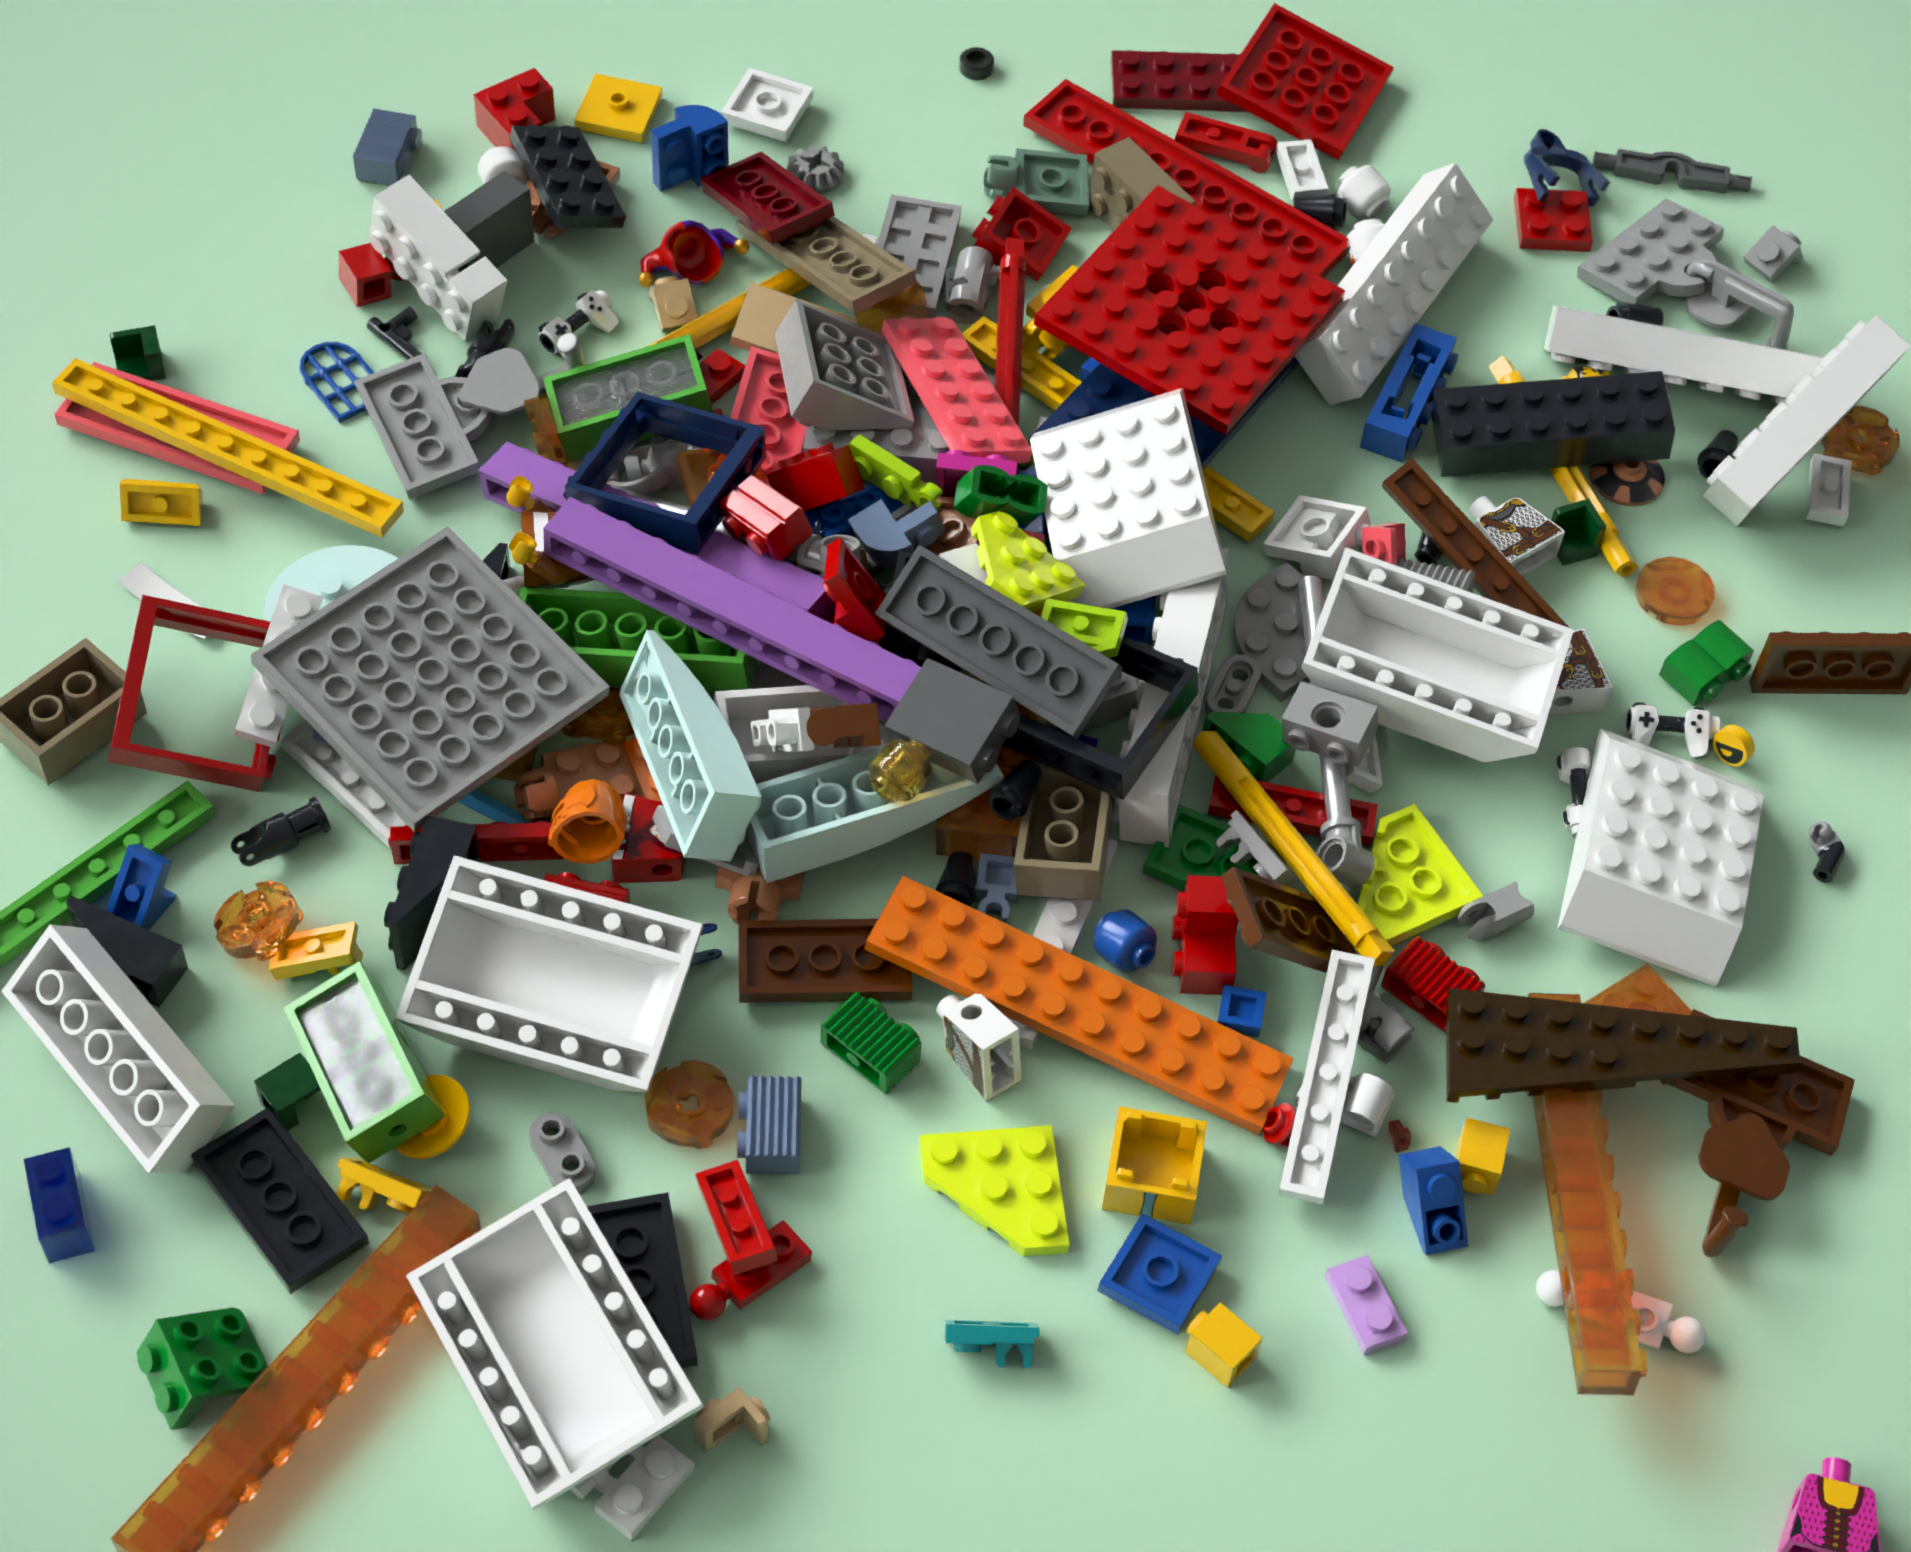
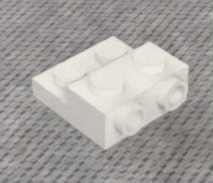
M1299 495L1263 543L1265 554L1270 557L1299 562L1302 574L1334 580L1345 548L1358 552L1360 547H1362V527L1372 526L1367 507Z

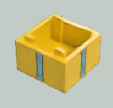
M1119 1106L1102 1210L1136 1216L1144 1213L1153 1219L1190 1225L1197 1197L1207 1121Z

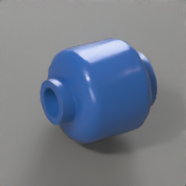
M1123 909L1109 912L1096 924L1094 929L1095 950L1123 973L1133 972L1148 966L1154 959L1157 943L1156 931L1131 910Z

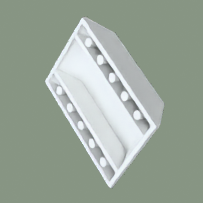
M1182 388L1036 432L1030 438L1037 478L1048 485L1044 513L1053 557L1059 562L1072 567L1076 572V577L1086 584L1078 598L1067 602L1112 609L1227 575Z
M1345 548L1301 668L1315 686L1378 706V724L1487 763L1535 754L1537 752L1574 629Z
M1600 729L1597 733L1558 929L1715 987L1721 979L1742 930L1764 795L1751 784Z
M453 856L395 1020L450 1045L611 1091L648 1092L703 930V924Z
M570 1178L406 1275L534 1511L704 1407Z

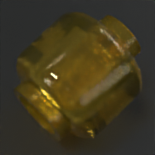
M901 739L891 740L869 765V772L872 777L870 785L877 794L891 803H896L897 800L903 802L912 800L932 776V766L928 761L930 756L928 750L921 743L910 739L909 742Z

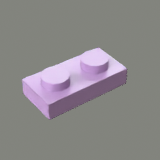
M1368 1255L1327 1269L1325 1279L1363 1355L1405 1341L1408 1332Z

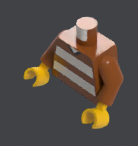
M516 476L509 485V491L506 495L507 502L515 508L524 506L525 510H521V532L515 534L509 544V549L512 551L514 561L523 565L524 587L550 584L559 585L565 582L587 579L589 576L544 554L543 528L556 512L552 511L539 498L532 499L529 497L534 490L532 483L523 476Z

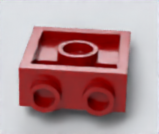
M1012 187L1005 199L1000 195L997 196L987 211L992 216L991 220L988 221L983 218L972 236L977 239L974 246L986 249L993 256L994 264L1000 266V260L1003 257L1006 237L1025 239L1024 258L1026 260V275L1038 282L1072 228L1022 192Z
M840 537L827 545L823 582L827 595L836 605L834 624L840 625L846 631L866 641L879 644L886 635V622L877 617L875 612L886 597V594Z

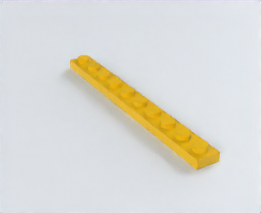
M983 316L965 330L962 335L975 357L995 370L997 324ZM1023 342L1021 388L1055 411L1082 381ZM1208 466L1205 467L1203 474L1214 519L1247 542L1252 541L1273 521L1275 511Z
M75 358L52 382L54 393L378 537L383 538L404 512L403 502L79 359Z

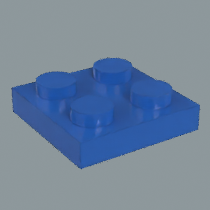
M1142 1213L1099 1282L1098 1292L1178 1335L1220 1265L1222 1255Z

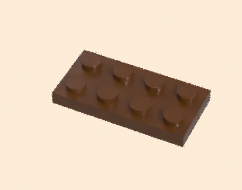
M1770 632L1749 680L1752 693L1907 694L1911 687V634L1907 632Z
M1232 867L1221 875L1227 891L1226 900L1237 915L1241 925L1240 934L1243 941L1251 949L1327 973L1332 949L1356 954L1353 945L1313 895L1236 867Z
M878 919L738 921L739 1003L847 1001L855 992H859L862 997L867 999L873 998L877 1001L912 1000V972L864 949L866 940Z

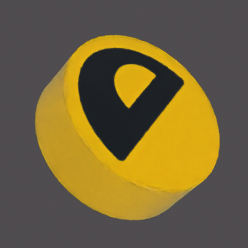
M1727 725L1713 737V748L1717 756L1730 766H1741L1754 755L1755 745L1753 739L1740 726Z

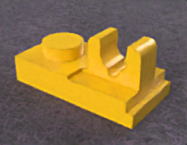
M123 479L120 482L121 521L200 526L202 524L201 506L203 505L202 489L198 484Z
M353 921L275 936L269 971L275 980L316 973V971L327 969L330 974L336 975L339 974L340 966H352L359 961L362 963L363 953L356 943L359 926Z
M340 1158L337 1167L341 1168L339 1175L343 1177L336 1195L341 1201H349L352 1191L361 1185L362 1200L359 1208L362 1210L372 1209L379 1194L388 1197L386 1202L388 1206L403 1212L412 1213L413 1208L430 1207L436 1190L371 1163L368 1164L359 1158Z

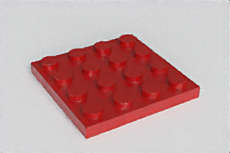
M1274 3L1220 84L1216 95L1300 140L1311 139L1314 148L1339 160L1395 67Z

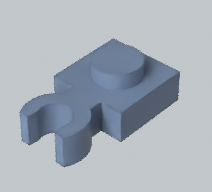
M980 853L976 895L977 898L983 899L979 903L978 911L987 914L989 911H997L1001 914V921L1008 924L1010 919V905L1008 901L1017 902L1018 897L1014 872L1015 857Z

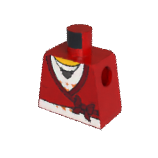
M624 794L622 803L627 817L625 838L622 840L619 850L612 855L613 881L617 883L679 881L683 877L687 857H684L682 852L664 845L652 818L657 806L663 805V803L632 794Z

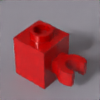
M371 243L339 251V279L357 307L391 298L392 280H404L397 274L393 263L387 257L383 258L381 253H378Z

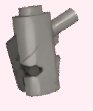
M973 246L961 250L957 265L946 269L945 310L948 311L949 318L953 319L956 323L974 324L982 318L992 294L989 287H993L996 281H1000V266H993V256L982 247Z
M1373 966L1357 1044L1377 1059H1382L1385 1063H1388L1406 1047L1413 1037L1410 1033L1415 1028L1405 1021L1393 1005L1388 1006L1380 999V994L1376 991L1375 987L1383 966Z

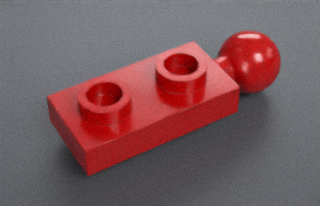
M782 1220L768 1230L778 1261L733 1275L726 1259L712 1269L711 1278L717 1285L703 1284L692 1292L689 1302L692 1313L703 1321L715 1320L725 1311L728 1299L739 1310L743 1309L810 1262L812 1257L811 1249Z

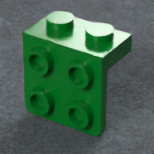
M235 1307L156 1319L136 1352L139 1368L146 1374L155 1394L156 1406L164 1414L170 1430L187 1428L206 1399L266 1389L273 1379L244 1314Z

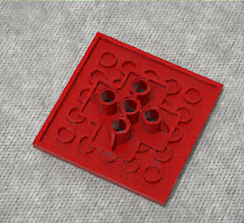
M1157 185L1035 314L1034 325L1156 396L1182 388L1189 415L1226 436L1343 301L1346 290Z

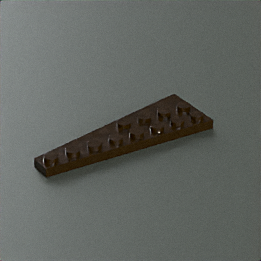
M1454 988L1448 989L1446 997L1447 1102L1458 1103L1460 1097L1485 1095L1486 1100L1500 1099L1501 1094L1527 1092L1528 1096L1542 1095L1545 1090L1560 1088L1572 1089L1573 1092L1635 1087L1636 1082L1660 1080L1662 1085L1675 1084L1677 1078L1701 1076L1702 1081L1717 1080L1718 1075L1732 1073L1746 1074L1747 1077L1796 1073L1800 1064L1796 1027Z

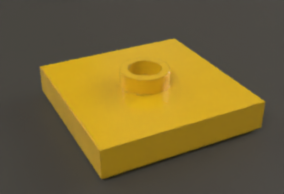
M595 73L574 119V125L579 127L581 131L643 143L663 97L662 87Z

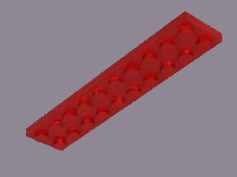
M1067 79L1063 80L1024 115L1023 126L1072 154L1086 155L1087 163L1091 165L1094 163L1096 152L1130 137L1195 200L1196 207L1323 278L1349 254L1346 236Z

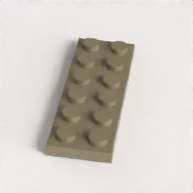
M834 216L822 221L817 227L807 228L792 235L787 241L773 245L740 219L736 221L739 233L854 314L866 311L872 305L890 296H896L904 289L917 283L915 271Z

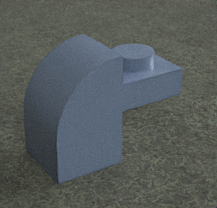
M880 499L848 519L856 538L860 541L862 548L866 550L868 557L877 565L891 570L895 569L899 550L914 553L919 545H930L939 535L946 532L941 518L931 501L896 521Z

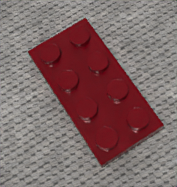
M1112 50L1110 61L1113 106L1131 109L1248 112L1216 95L1220 84L1240 54Z
M762 151L700 179L703 192L772 245L785 242L792 235L807 228L817 227L822 221L835 216L832 202Z

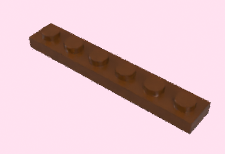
M1413 458L1383 481L1382 488L1458 570L1464 568L1467 572L1472 570L1475 573L1474 588L1483 597L1570 628Z

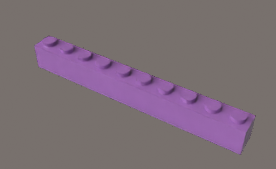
M506 442L478 470L484 498L520 514L521 510H525V507L515 508L507 502L506 498L509 485L516 476H523L532 483L534 490L529 497L532 499L539 498L552 511L557 512L566 502L563 493L565 492L568 477L573 476L576 472L559 462H553L533 453L527 448H521L509 442ZM606 484L601 489L604 492L659 507L654 503H648L634 497L622 489H616ZM719 531L713 532L698 555L681 550L689 555L699 557L704 562L724 572L733 573L739 579L759 589L768 590L774 596L794 606L803 607L811 614L825 621L835 611V603L829 598L823 587V576L796 567L786 560L777 561L766 553L759 556L749 545L729 538Z
M572 497L567 499L543 528L544 554L847 704L877 703L878 717L884 722L888 721L921 669L912 660L903 659L883 649L875 642L866 641L846 631L838 624H831L811 614L803 607L794 606L774 596L768 590L759 589L739 579L733 573L724 572L695 555H689L660 538H654L634 528L629 523L619 521L599 511L594 506L584 504Z

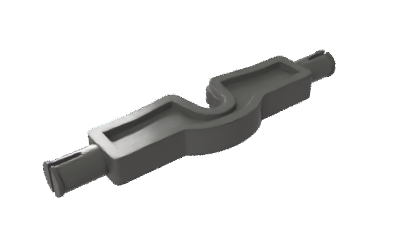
M1618 149L1616 155L1595 151L1592 161L1594 166L1614 169V176L1635 179L1655 185L1663 181L1665 172L1671 171L1677 175L1679 187L1687 190L1725 194L1727 188L1749 192L1752 182L1751 176L1730 174V167L1697 162L1686 155L1675 152L1648 154Z

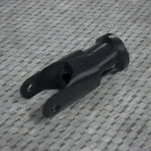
M505 319L501 328L494 331L491 322L485 321L467 350L468 358L465 364L459 366L455 377L467 378L478 358L497 350L508 348L515 333L513 321Z
M314 796L308 799L307 805L286 815L282 812L251 827L248 831L237 835L231 841V849L234 853L240 854L239 860L243 865L253 866L297 847L300 840L320 830L324 833L330 831L331 826L319 801ZM240 841H244L242 847L237 846ZM249 854L254 855L251 860H247Z

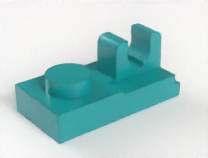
M945 1320V1343H954V1351L981 1352L982 1345H992V1343H995L996 1365L998 1367H1005V1355L1011 1350V1346L1016 1344L1018 1350L1023 1355L1022 1367L1030 1368L1032 1366L1034 1337H1039V1326L1037 1323Z

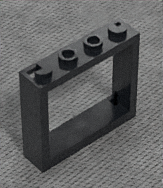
M1123 636L1118 656L1110 657V659L1123 668L1121 672L1170 692L1124 759L1111 755L1023 715L1020 716V724L1016 733L1011 738H1007L1002 745L1122 800L1128 795L1198 695L1197 667L1185 663L1184 659L1174 658L1157 651L1149 644L1138 643Z

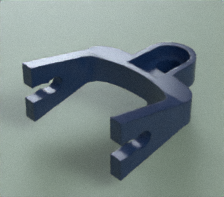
M1546 129L1537 131L1530 142V150L1524 156V163L1540 202H1544L1550 194L1543 179L1549 186H1555L1560 179V176L1550 166L1566 168L1577 174L1583 191L1587 192L1588 206L1594 207L1600 199L1597 190L1593 187V183L1599 191H1605L1610 184V181L1586 156L1566 149L1560 138Z

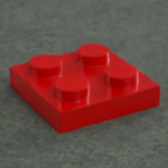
M1516 188L1514 205L1519 248L1590 252L1593 238L1586 191L1548 189L1550 194L1544 202H1540L1534 189Z

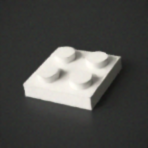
M748 68L722 109L721 114L728 121V125L786 142L813 99V87Z

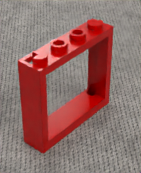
M142 594L107 762L259 792L264 778L272 779L273 768L276 762V755L269 754V746L255 742L251 767L133 744L130 743L154 625L261 648L270 621ZM280 729V732H279L277 741H279L280 734H281V729Z

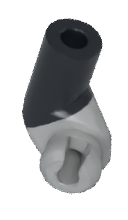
M1820 821L1812 824L1808 833L1810 835V844L1819 857L1813 875L1817 880L1827 883L1833 880L1845 855V848L1836 832L1831 829V826L1827 822Z

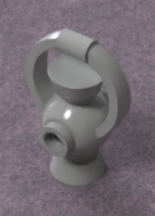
M657 435L651 440V444L632 449L606 482V485L643 495L658 491L665 486H668L670 491H678L690 484L689 477L694 466H699L700 469H715L717 462L714 451L693 445L688 446L683 442ZM626 470L630 482H620L619 475Z

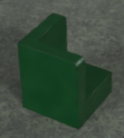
M155 325L110 333L117 370L150 381L166 379Z
M1586 499L1557 507L1553 512L1551 521L1565 531L1557 554L1561 564L1564 566L1596 557L1606 531V525L1591 501Z
M300 1052L254 1080L261 1105L264 1109L270 1107L287 1131L299 1124L295 1106L321 1090L309 1063Z

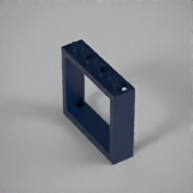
M637 392L627 406L621 408L617 419L610 428H606L603 431L600 441L594 449L586 453L582 464L574 475L568 477L563 496L566 501L569 497H572L584 504H590L599 511L619 521H625L654 538H660L677 549L698 555L724 518L719 507L720 501L731 491H737L738 486L749 476H754L766 459L765 428ZM644 432L728 455L685 515L601 491Z

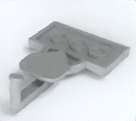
M1667 198L1578 266L1577 278L1621 302L1640 305L1656 291L1669 296L1686 297L1689 314L1713 328H1729L1755 308L1776 319L1773 335L1766 341V346L1787 350L1794 317L1793 304L1782 295L1717 262L1709 249L1722 240L1724 228Z
M573 333L563 334L557 342V347L561 353L565 354L567 364L536 377L520 351L513 348H503L478 358L467 378L452 376L438 380L425 353L355 380L357 392L409 500L478 473L480 464L469 442L482 435L489 426L491 418L500 415H510L530 407L538 400L548 397L543 377L585 365L578 337Z

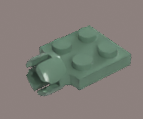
M1017 148L1015 157L991 155L988 157L987 162L991 164L984 172V192L987 197L996 199L1000 195L1005 199L1012 187H1014L1051 213L1087 216L1089 192L1086 155Z

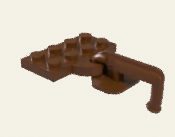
M1695 1009L1689 1014L1691 1016L1713 1018ZM1800 1056V1064L1796 1073L1747 1077L1746 1074L1738 1073L1718 1075L1717 1080L1702 1081L1701 1076L1677 1078L1675 1084H1668L1708 1102V1118L1712 1127L1704 1134L1698 1159L1702 1170L1710 1178L1718 1181L1719 1184L1702 1243V1250L1705 1256L1710 1258L1718 1256L1739 1230L1747 1226L1749 1220L1746 1213L1736 1207L1740 1191L1763 1201L1774 1200L1783 1192L1790 1164L1782 1150L1790 1143L1791 1139L1830 1156L1837 1150L1855 1079Z

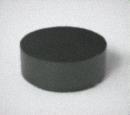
M973 47L966 49L960 55L959 70L966 78L983 80L993 73L994 57L988 50Z

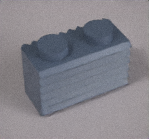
M373 108L370 118H368V123H366V128H364V133L362 132V138L360 137V141L353 153L356 179L359 181L364 180L365 182L371 181L373 184L378 182L382 185L384 183L389 186L399 181L402 174H409L412 164V150H419L422 141V130L417 128L416 115Z
M752 1075L748 1077V1092H739L738 1119H747V1131H738L737 1158H746V1173L800 1174L802 1078L798 1076L794 1078L790 1076L785 1078L777 1076L774 1078L771 1075L768 1077L762 1075L755 1077Z

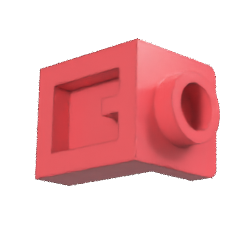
M1387 523L1362 527L1363 554L1396 566L1400 558L1406 561L1405 523Z

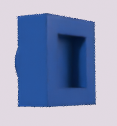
M1224 985L1217 1023L1243 1035L1259 1037L1267 992Z

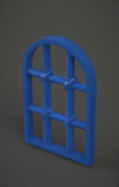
M324 342L314 345L304 353L300 359V373L305 384L310 387L335 419L341 423L363 411H367L364 404L355 407L345 395V393L356 389L354 381L360 379L359 377L356 378L346 365L357 361L368 375L374 372L362 359L361 355L349 345L340 342ZM333 349L347 352L351 356L346 359H340ZM326 350L336 364L327 368L325 366L322 367L313 355ZM308 360L318 371L309 377L304 370ZM337 369L343 370L353 383L343 388L342 386L338 387L328 374ZM319 378L325 379L335 392L324 396L312 381ZM341 398L350 410L339 414L329 401Z

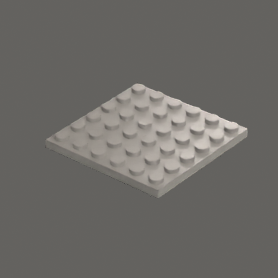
M449 527L441 530L251 654V664L414 832L423 826L426 816H438L609 695L610 688Z

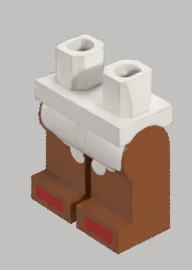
M877 703L768 710L769 719L751 721L753 745H770L773 752L814 750V746H827L833 744V748L881 745Z

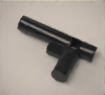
M408 306L386 323H383L377 317H373L368 321L367 329L406 360L423 354L407 342L412 338V332L406 326L418 318L417 313L412 307Z

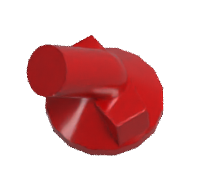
M1283 1103L1268 1111L1267 1119L1263 1126V1136L1266 1142L1279 1147L1289 1146L1297 1111L1292 1105Z

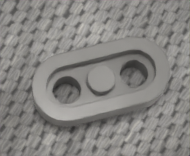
M1233 655L1223 662L1207 694L1205 704L1207 715L1210 712H1246L1260 681L1261 668L1257 661L1246 655Z
M546 1113L536 1118L529 1131L531 1148L553 1187L570 1178L579 1194L586 1192L595 1180L594 1161L570 1119L560 1113ZM550 1129H557L559 1131L554 1136L544 1134ZM571 1163L579 1165L574 1171L564 1169L566 1165Z

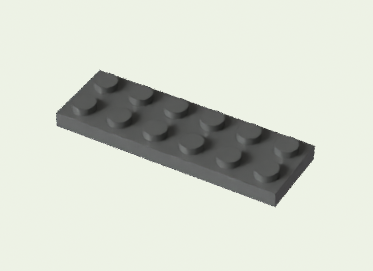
M921 545L917 547L875 612V615L987 685L1012 695L1015 702L1075 739L1079 738L1123 669L1115 661Z

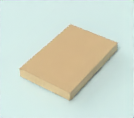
M750 282L729 344L750 351L751 346L779 354L775 332L795 299L798 298ZM798 299L800 301H803L812 306H815L831 314H834L836 316H839L843 319L855 323V318Z

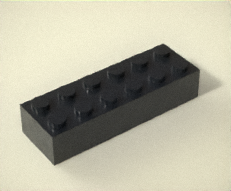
M1662 371L1434 389L1431 419L1441 477L1670 459L1675 426Z

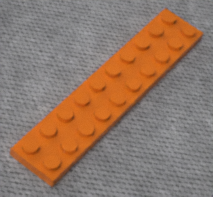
M905 876L901 877L865 943L864 949L966 998L973 994H982L1005 1016L1257 1135L1260 1134L1264 1126L1267 1113L1272 1108L1294 1059Z

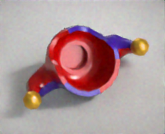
M680 221L667 230L658 248L640 260L641 274L638 276V283L642 287H650L654 283L653 274L670 271L679 280L688 278L689 285L705 284L720 272L724 262V249L735 248L737 253L745 254L749 251V242L746 239H738L723 228L710 230L704 224L696 221Z

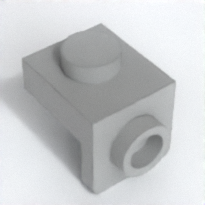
M1772 225L1743 256L1744 262L1772 283L1792 260L1799 263L1803 259L1800 248L1801 241L1789 230L1781 232Z

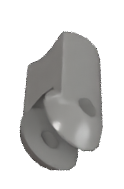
M1512 882L1465 904L1458 914V925L1467 926L1475 923L1470 928L1467 937L1472 940H1484L1532 918L1534 915V904L1523 898L1518 891V883Z

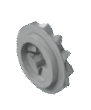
M811 144L809 150L806 151L798 148L796 155L789 156L787 170L815 191L832 188L840 182L844 174V162L840 161L838 152L829 153L826 146L821 149H815ZM816 163L821 164V166H817L810 172V166L813 167Z

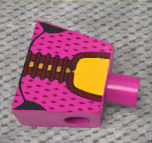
M1836 1457L1826 1458L1822 1462L1821 1475L1812 1473L1804 1477L1795 1491L1777 1552H1881L1875 1493L1869 1487L1850 1483L1852 1467L1850 1462Z

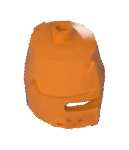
M590 779L575 784L568 790L565 797L560 800L552 814V825L548 839L549 846L553 847L564 859L574 863L594 864L608 860L619 850L621 842L625 838L627 817L620 794L604 781Z

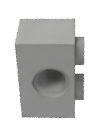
M1302 681L1282 717V742L1289 744L1297 750H1308L1326 756L1336 763H1347L1356 767L1360 766L1378 730V706Z

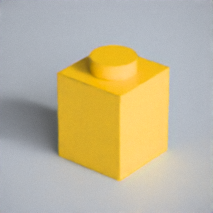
M1466 1118L1455 1158L1460 1162L1461 1181L1464 1190L1476 1194H1494L1502 1174L1510 1134L1509 1128Z
M1220 1302L1209 1314L1202 1311L1190 1323L1186 1331L1189 1334L1185 1353L1228 1388L1257 1358L1263 1337Z

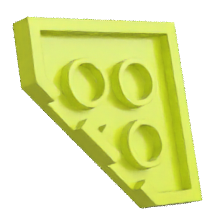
M1000 511L978 516L971 528L973 538L979 540L980 543L976 552L980 569L987 571L988 577L984 584L1031 612L1042 610L1046 598L1069 601L1080 596L1086 584L1076 577L1074 569L1055 559L1046 551V546L1040 540L1028 536L1017 526L1018 523L1012 516Z
M1415 803L1380 818L1371 851L1374 857V869L1368 881L1362 885L1357 905L1372 921L1390 946L1458 916L1465 904L1483 896Z
M1052 1125L920 1135L919 1148L924 1184L936 1193L941 1191L959 1204V1210L985 1229L991 1228L1008 1240L1009 1246L1023 1257L1068 1253L1069 1239Z

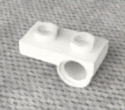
M1360 1073L1356 1077L1350 1075L1340 1123L1377 1138L1394 1099L1393 1088L1383 1079L1371 1074ZM1301 1088L1296 1096L1295 1103L1297 1104L1299 1102Z

